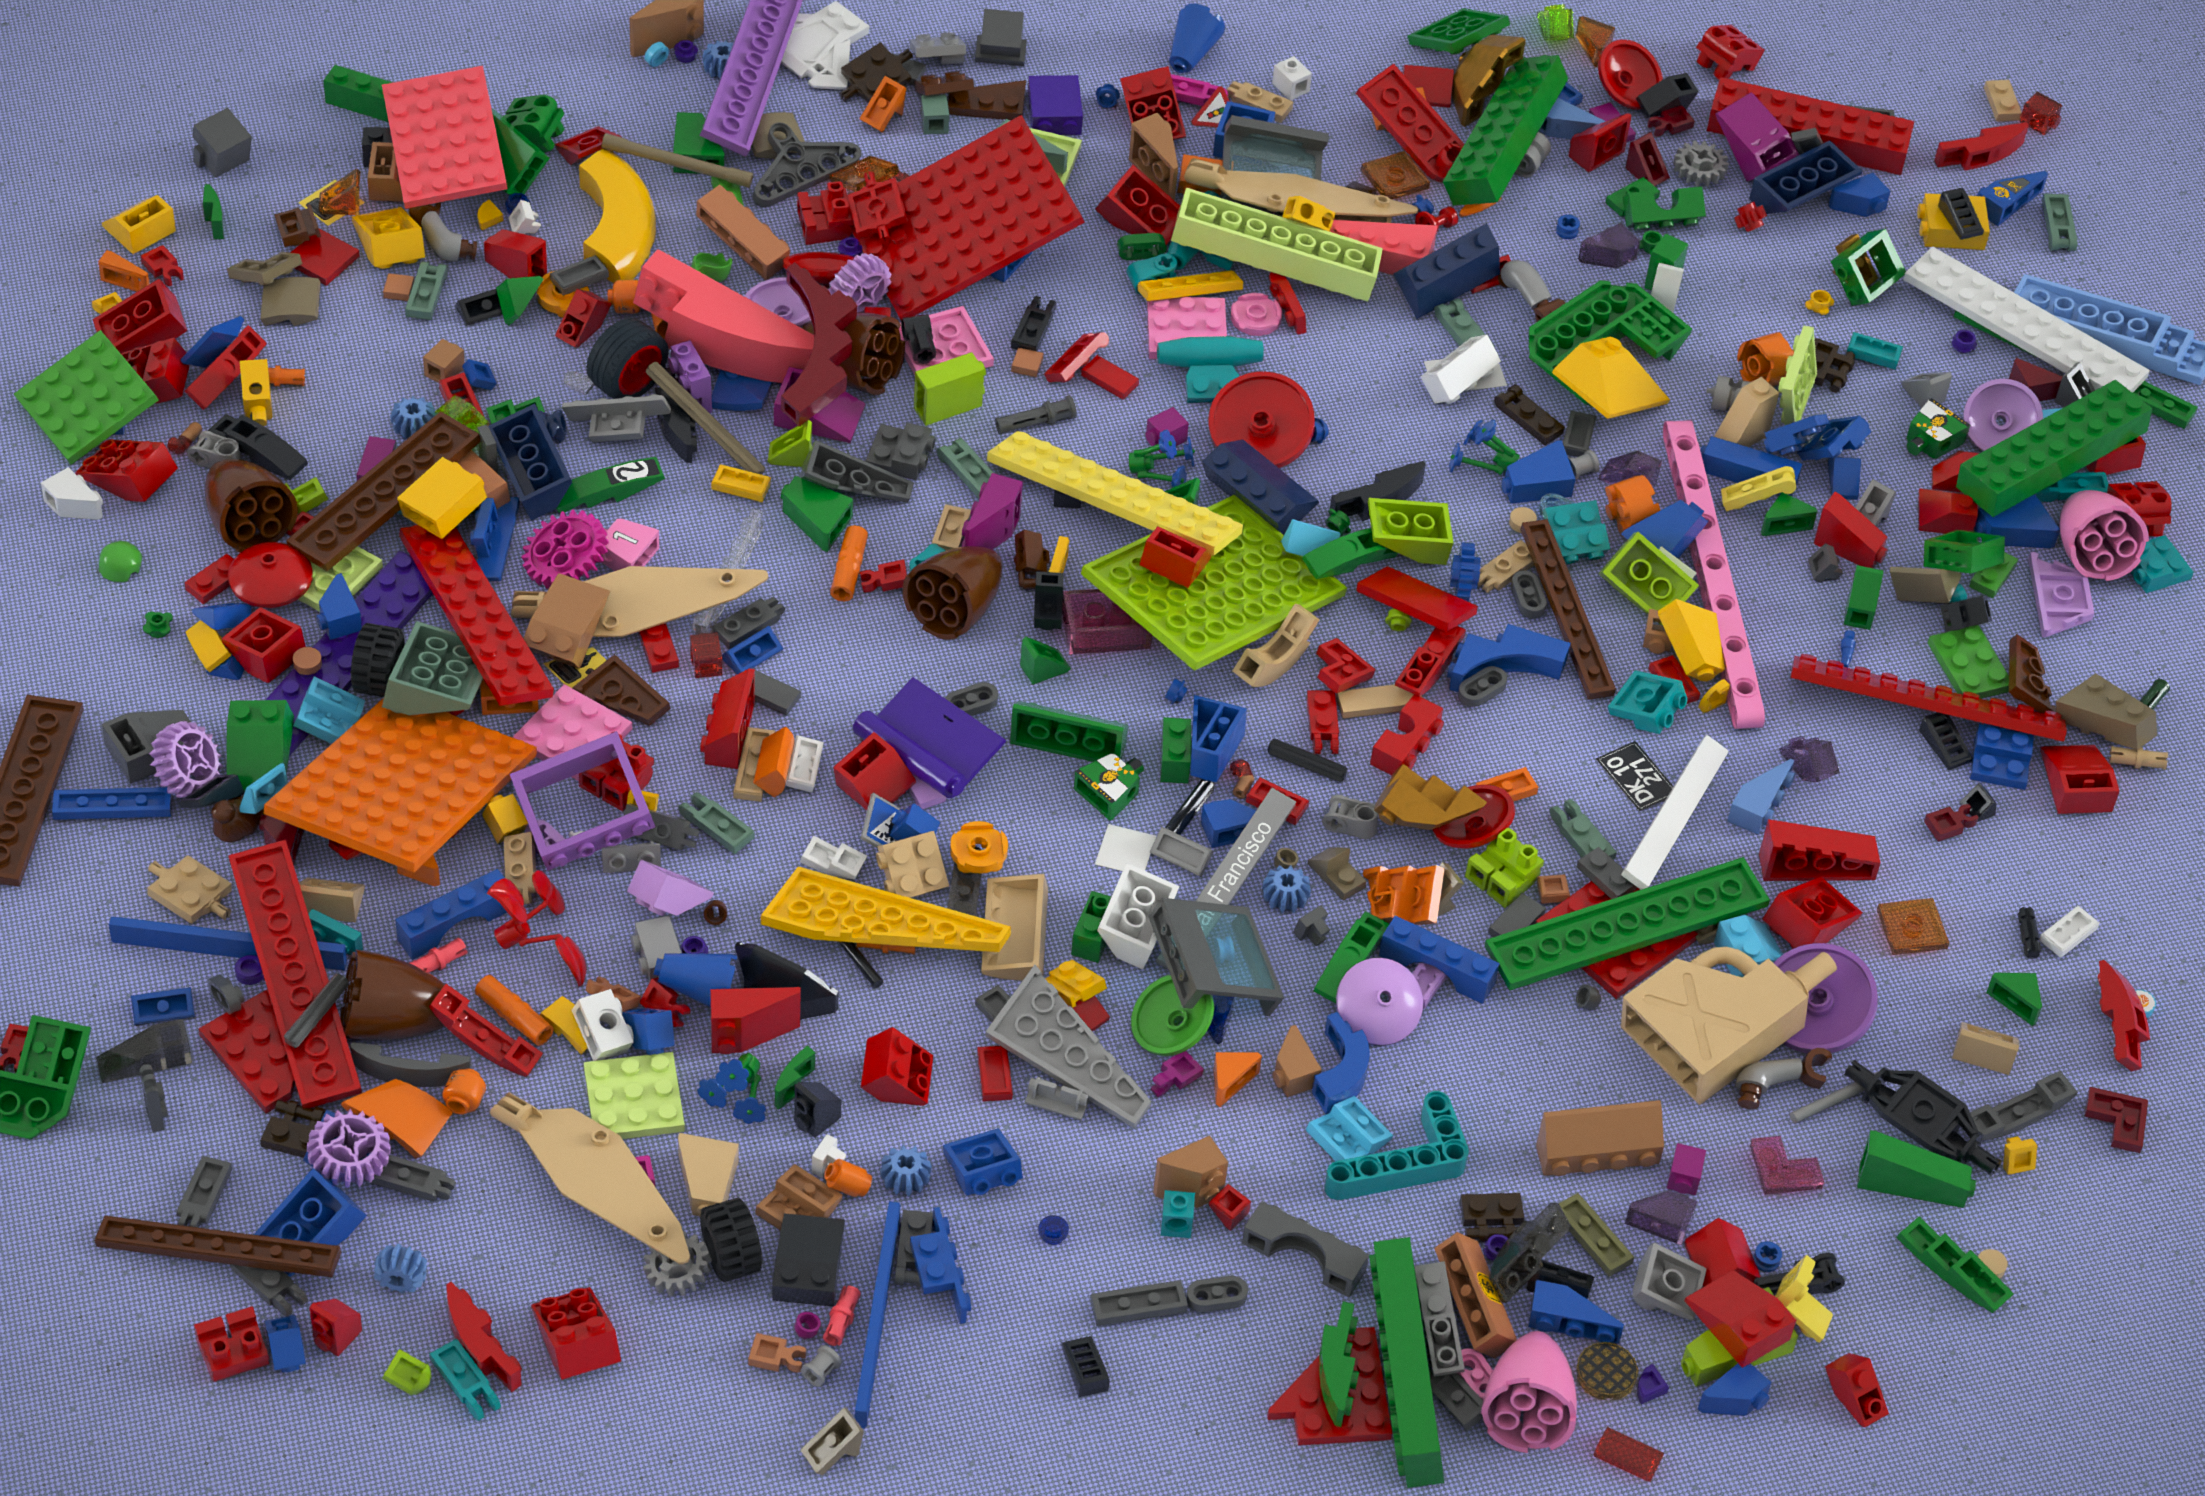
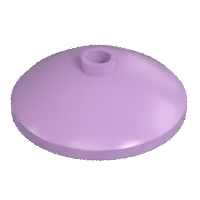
M787 277L763 281L752 287L745 294L744 297L799 327L810 321L809 314L801 299L786 283Z
M1995 379L1980 385L1968 398L1963 412V420L1970 424L1968 437L1982 451L1991 448L2043 419L2042 407L2036 395L2024 384L2011 379ZM1996 418H2003L2005 424L2002 426L1998 425Z
M1371 958L1357 963L1343 976L1337 989L1336 1006L1343 1021H1347L1350 1024L1353 1033L1363 1030L1368 1044L1383 1046L1403 1040L1416 1028L1423 1011V996L1418 981L1406 967L1390 959ZM1381 993H1385L1389 997L1387 1003L1381 1001Z

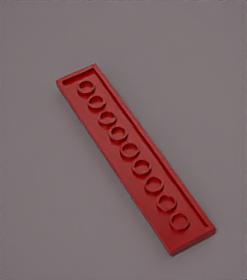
M419 525L400 528L399 537L499 706L553 698V686L456 527L443 539Z
M1801 654L1800 657L1794 655L1790 677L1793 679L2062 742L2065 740L2067 732L2066 720L2061 719L2062 715L2054 711H2045L2044 714L2035 712L2034 708L2028 705L2018 704L2017 707L2006 705V701L1998 698H1991L1988 701L1980 699L1978 694L1972 692H1963L1962 695L1954 693L1951 688L1942 685L1932 688L1925 686V682L1916 679H1909V682L1898 680V676L1891 673L1877 675L1872 674L1871 670L1865 667L1855 666L1854 669L1844 667L1843 663L1835 660H1828L1825 663L1816 661L1817 657L1813 655Z
M286 840L228 855L302 1108H313L361 1094V1085L336 1003L331 1006L298 1047L293 1048L284 1039L286 1032L329 982Z

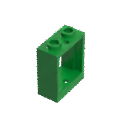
M1886 229L1867 232L1830 261L1852 306L1870 303L1902 278L1906 272ZM1867 250L1881 276V279L1869 288L1855 262Z
M1955 530L1924 540V567L1972 574L2004 563L2005 536Z

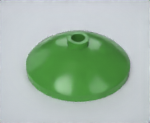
M1171 975L1154 981L1141 993L1132 1011L1131 1028L1136 1041L1146 1051L1159 1056L1176 1055L1190 1049L1205 1035L1211 1024L1214 1013L1212 995L1204 994L1193 1009L1183 1008Z

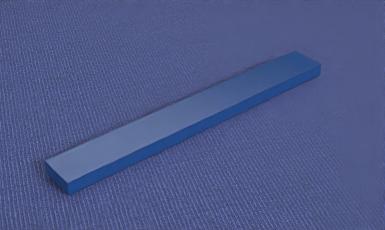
M111 916L109 921L112 943L236 958L247 955L257 956L251 933ZM317 941L324 967L326 969L345 971L347 965L345 945Z
M889 1201L857 1394L855 1420L863 1429L867 1427L897 1243L901 1211L899 1202Z

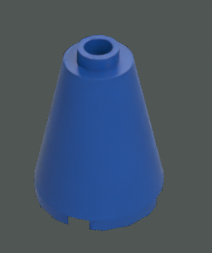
M1187 4L1178 14L1169 58L1170 65L1178 73L1191 72L1224 34L1225 23L1219 14L1215 17L1209 13L1210 8L1207 6Z
M665 953L663 959L657 958L653 975L659 976L658 983L711 1008V989L731 988L735 966L730 965V961L736 962L737 955Z

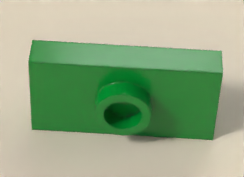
M1642 177L1607 196L1605 203L1618 215L1624 217L1623 197L1633 192L1654 191V197L1657 199L1659 198L1660 190Z

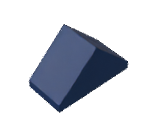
M1838 456L1830 459L1828 457L1831 496L1834 492H1837L1845 499L1858 500L1861 459Z

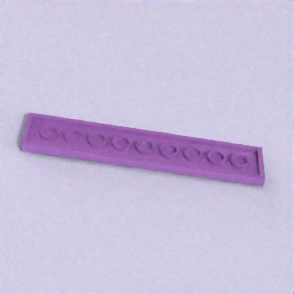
M749 0L699 136L742 156H747L803 0Z

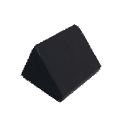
M496 289L458 300L455 304L466 326L503 314Z
M1536 1259L1526 1288L1528 1291L1534 1292L1536 1280L1556 1283L1570 1287L1588 1300L1595 1277Z

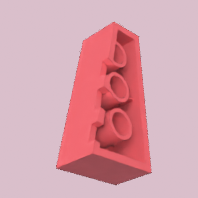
M1334 220L1330 232L1383 248L1378 272L1393 275V273L1433 252L1438 226Z

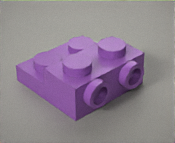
M691 340L670 346L671 358H668V364L673 374L676 373L679 384L709 413H712L711 375Z

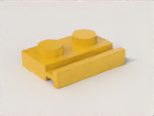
M1073 959L1061 963L1059 967L1050 971L1049 976L1045 978L1049 984H1052L1057 989L1059 996L1065 1003L1072 1008L1076 1006V1001L1081 1000L1084 1002L1107 989L1103 977Z

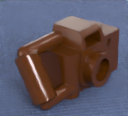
M1024 529L1015 535V569L1018 572L1019 586L1023 589H1035L1036 578H1025V574L1036 576V572H1047V564L1050 563L1049 551L1042 546V534Z

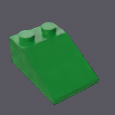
M286 700L230 701L227 719V775H238L244 792L249 785L280 763L284 764L287 775L295 716Z

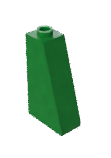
M492 109L508 188L504 191L516 198L522 199L550 157L497 111Z
M1870 1130L1859 1163L1857 1188L1964 1208L1967 1198L1974 1195L1976 1180L1971 1179V1166L1883 1133Z

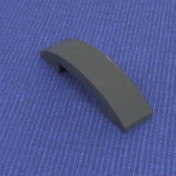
M351 1042L350 1046L354 1066L364 1073L386 1082L398 1079L415 1087L445 1086L453 1071L472 1069L471 1056L441 1053L438 1063L382 1056V1047L380 1045Z
M2060 1070L2036 1081L2034 1089L1992 1108L1987 1104L1970 1112L1978 1131L1984 1135L1983 1140L1995 1139L2019 1131L2045 1118L2073 1099L2078 1092Z

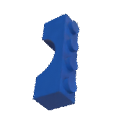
M496 869L396 918L397 941L413 960L429 952L430 949L437 948L445 933L464 919L479 916L490 922L508 913L495 898L487 894L490 887L498 880L503 879L504 876Z
M1394 916L1382 935L1379 957L1396 961L1404 967L1412 963H1425L1438 968L1451 979L1457 993L1481 1004L1485 1002L1496 983L1500 964L1398 916Z

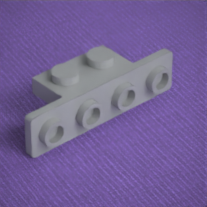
M656 394L645 397L626 396L619 399L600 398L592 401L575 400L562 403V410L570 421L591 420L589 438L592 442L643 439L646 416L670 414L671 407L665 397Z

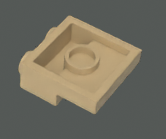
M934 831L877 846L879 852L876 853V860L879 868L884 869L886 876L884 881L885 891L911 898L949 887Z

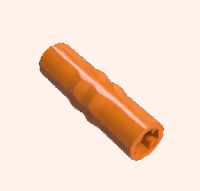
M849 526L845 531L830 590L831 596L838 601L846 602L853 598L868 538L867 530L861 526Z
M486 975L478 982L475 987V994L493 1008L509 1025L518 1029L537 1046L543 1045L550 1039L554 1027L535 1012L528 1003L524 1002L519 995L511 992L492 975Z

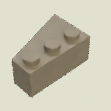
M2096 673L2056 701V712L2062 715L2061 719L2066 720V726L2068 724L2081 728V733L2089 735L2091 732L2104 735L2107 741L2136 750L2157 736L2156 711Z

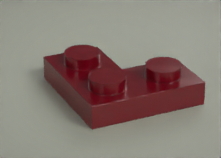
M2089 1087L2084 1117L2114 1123L2111 1147L2136 1153L2141 1152L2144 1141L2148 1100Z

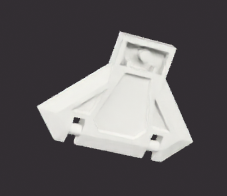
M837 1L814 14L798 13L781 64L800 78L807 76L811 78L808 84L813 88L845 90L848 86V80L842 75L841 67L849 63L850 44L869 34V25Z

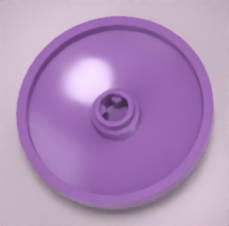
M1814 943L1799 946L1786 952L1774 962L1783 973L1786 971L1795 972L1821 952H1825L1832 957L1837 966V970L1808 992L1809 999L1805 1027L1783 1043L1793 1050L1807 1054L1815 1048H1824L1830 1051V1053L1841 1051L1853 1045L1865 1035L1874 1021L1878 1007L1875 979L1862 959L1851 951L1837 945Z

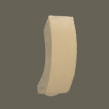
M1294 604L1277 633L1260 648H1246L1232 672L1252 687H1263L1271 684L1285 674L1303 655L1310 645V642L1307 640L1320 619L1300 604Z

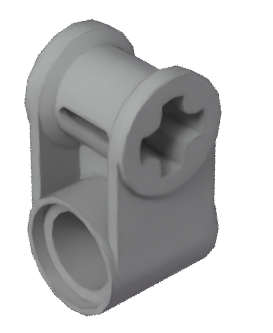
M206 430L199 434L198 442L195 446H191L187 450V456L194 464L211 468L216 462L225 459L241 460L239 445L236 440Z
M1334 795L1330 798L1328 803L1330 809L1322 819V824L1327 830L1355 836L1360 839H1370L1376 835L1378 813L1374 811L1375 805L1373 803L1351 799L1343 795Z

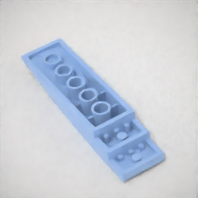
M2027 274L2023 275L2014 291L2015 294L2147 369L2197 385H2201L2205 378V342L2194 339L2195 331L2170 324L2171 316Z

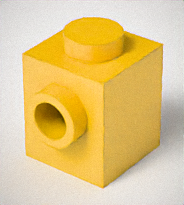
M513 794L506 797L497 795L491 798L482 813L497 844L504 842L505 836L523 833L528 825V821Z

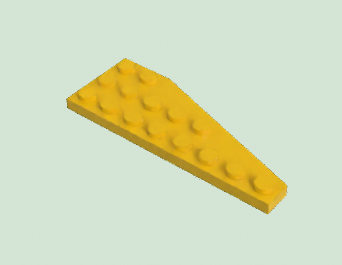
M799 866L761 914V925L813 940L1000 952L1011 936V926Z

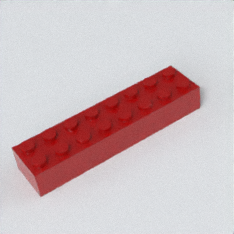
M1720 77L1708 121V132L1724 135L1715 114L1752 92L1788 131L1791 139V133L1816 128L1823 143L1830 140L1857 166L1897 175L1902 174L1915 121Z

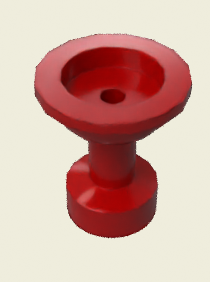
M1450 206L1441 209L1439 216L1435 217L1429 212L1422 211L1415 218V224L1438 226L1437 232L1441 225L1450 228L1458 223L1457 212Z

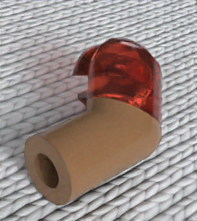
M192 422L178 438L171 437L167 444L168 450L175 452V454L184 453L202 432V426L197 422Z
M1238 759L1230 764V771H1233L1232 775L1238 776L1239 779L1232 793L1235 797L1243 799L1250 790L1255 778L1249 763L1243 759Z

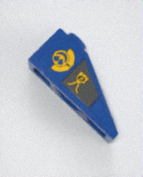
M2040 171L1996 180L1989 186L1982 187L1976 196L1985 197L1988 220L1996 226L2006 221L2043 191L2048 173Z

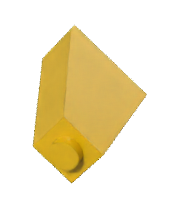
M1678 599L1658 610L1661 623L1686 675L1707 682L1725 670L1715 612Z

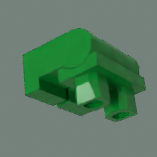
M542 94L514 98L506 114L503 116L543 152L552 151L555 144L551 138L558 137L565 129L561 123L565 113L562 108H558L557 102L548 95Z

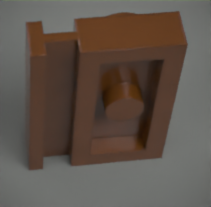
M308 204L307 209L300 210L298 207L274 214L284 247L301 245L304 241L310 240L309 236L317 235V238L321 237L311 204Z

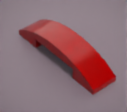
M445 984L429 1006L434 1015L447 1029L471 1049L491 1062L518 1075L527 1077L543 1053L520 1036L516 1040L508 1036L468 1007L469 999L448 984Z

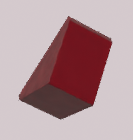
M1652 132L1630 142L1625 169L1637 179L1644 177L1654 186L1670 178Z
M2016 358L2009 379L2027 386L2040 402L2056 399L2063 376Z

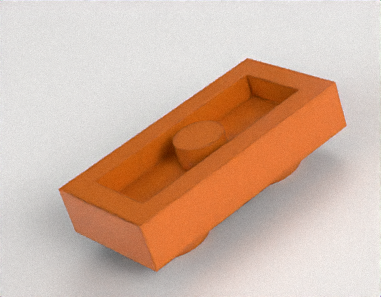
M1526 767L1476 783V785H1493L1504 789L1512 797L1513 802L1536 795L1539 788Z

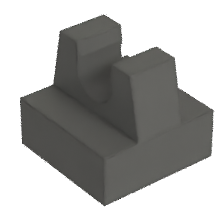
M1825 543L1808 559L1812 577L1818 582H1823L1826 578L1837 580L1843 574L1842 569L1838 568L1839 557L1836 556L1834 547Z
M1320 905L1299 918L1293 933L1300 941L1307 937L1316 946L1326 940L1324 935L1330 931L1325 923L1328 915L1327 911Z

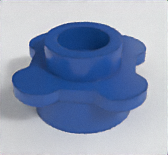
M1418 194L1416 196L1417 201L1412 204L1418 208V212L1414 216L1416 217L1422 211L1432 214L1434 207L1431 201L1423 199Z

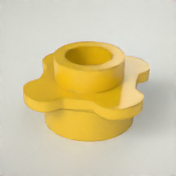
M1825 290L1813 291L1810 294V300L1805 302L1807 309L1821 315H1827L1829 307L1834 305V299Z

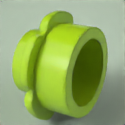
M1396 609L1389 610L1388 617L1385 618V623L1388 624L1390 629L1397 632L1406 630L1412 622L1410 615Z

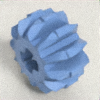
M727 39L724 42L716 40L715 44H708L702 55L703 67L705 72L710 73L711 78L717 76L721 78L734 42L728 43Z
M412 396L408 400L402 397L400 403H394L390 419L395 434H401L403 439L412 436L430 421L436 413L432 402H426L424 397L415 399Z
M1279 865L1276 871L1269 870L1262 884L1264 901L1270 902L1271 909L1279 907L1281 913L1286 909L1294 913L1297 907L1304 908L1311 894L1309 877L1303 876L1302 869L1294 871L1292 865L1287 869Z
M903 1144L899 1151L891 1147L889 1155H884L881 1163L882 1168H880L881 1180H884L886 1189L894 1188L896 1195L901 1191H905L909 1197L912 1190L921 1193L923 1185H928L930 1182L932 1165L927 1160L926 1152L918 1153L916 1145L909 1150Z
M397 1244L395 1247L386 1245L385 1249L380 1250L379 1255L376 1256L374 1278L380 1281V1286L389 1287L390 1291L397 1290L404 1294L405 1291L415 1292L425 1281L427 1259L421 1257L420 1251L411 1250V1246L406 1248L400 1244Z

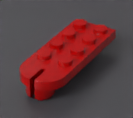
M1393 63L1360 87L1355 94L1429 178L1437 182H1443L1464 143Z

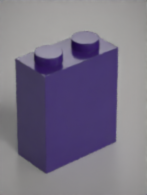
M1078 75L1028 76L1027 96L1031 128L1058 135H1082L1083 112Z

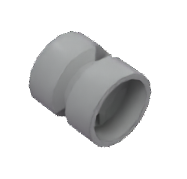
M1539 132L1536 134L1515 171L1516 175L1525 178L1533 176L1541 166L1540 164L1550 154L1551 144L1543 134Z

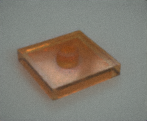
M1405 151L1361 165L1362 173L1379 194L1387 196L1392 200L1429 189L1430 187L1428 178Z
M868 156L829 175L831 182L840 181L843 183L844 188L856 192L866 186L864 178L866 172L868 176L869 171L874 172L876 182H883L900 172L897 164Z
M1933 898L1878 904L1877 913L1892 955L1948 949L1949 940Z

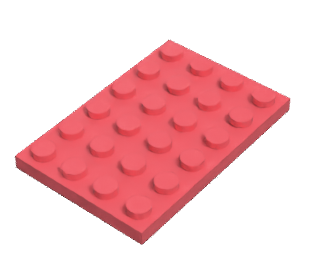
M483 66L382 85L405 209L508 189Z

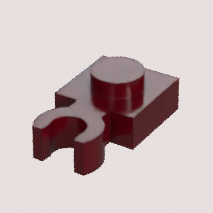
M1681 105L1662 111L1660 117L1654 116L1649 118L1647 127H1655V137L1662 136L1668 130L1673 135L1692 129L1695 120Z
M1965 804L1956 812L1949 806L1928 813L1925 816L1924 822L1939 842L1962 834L1964 827H1974L1979 817L1977 815L1972 817L1966 816L1969 814L1971 806L1970 804Z

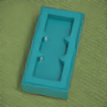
M1853 332L1847 348V352H1853L1857 359L1896 370L1903 350V346Z

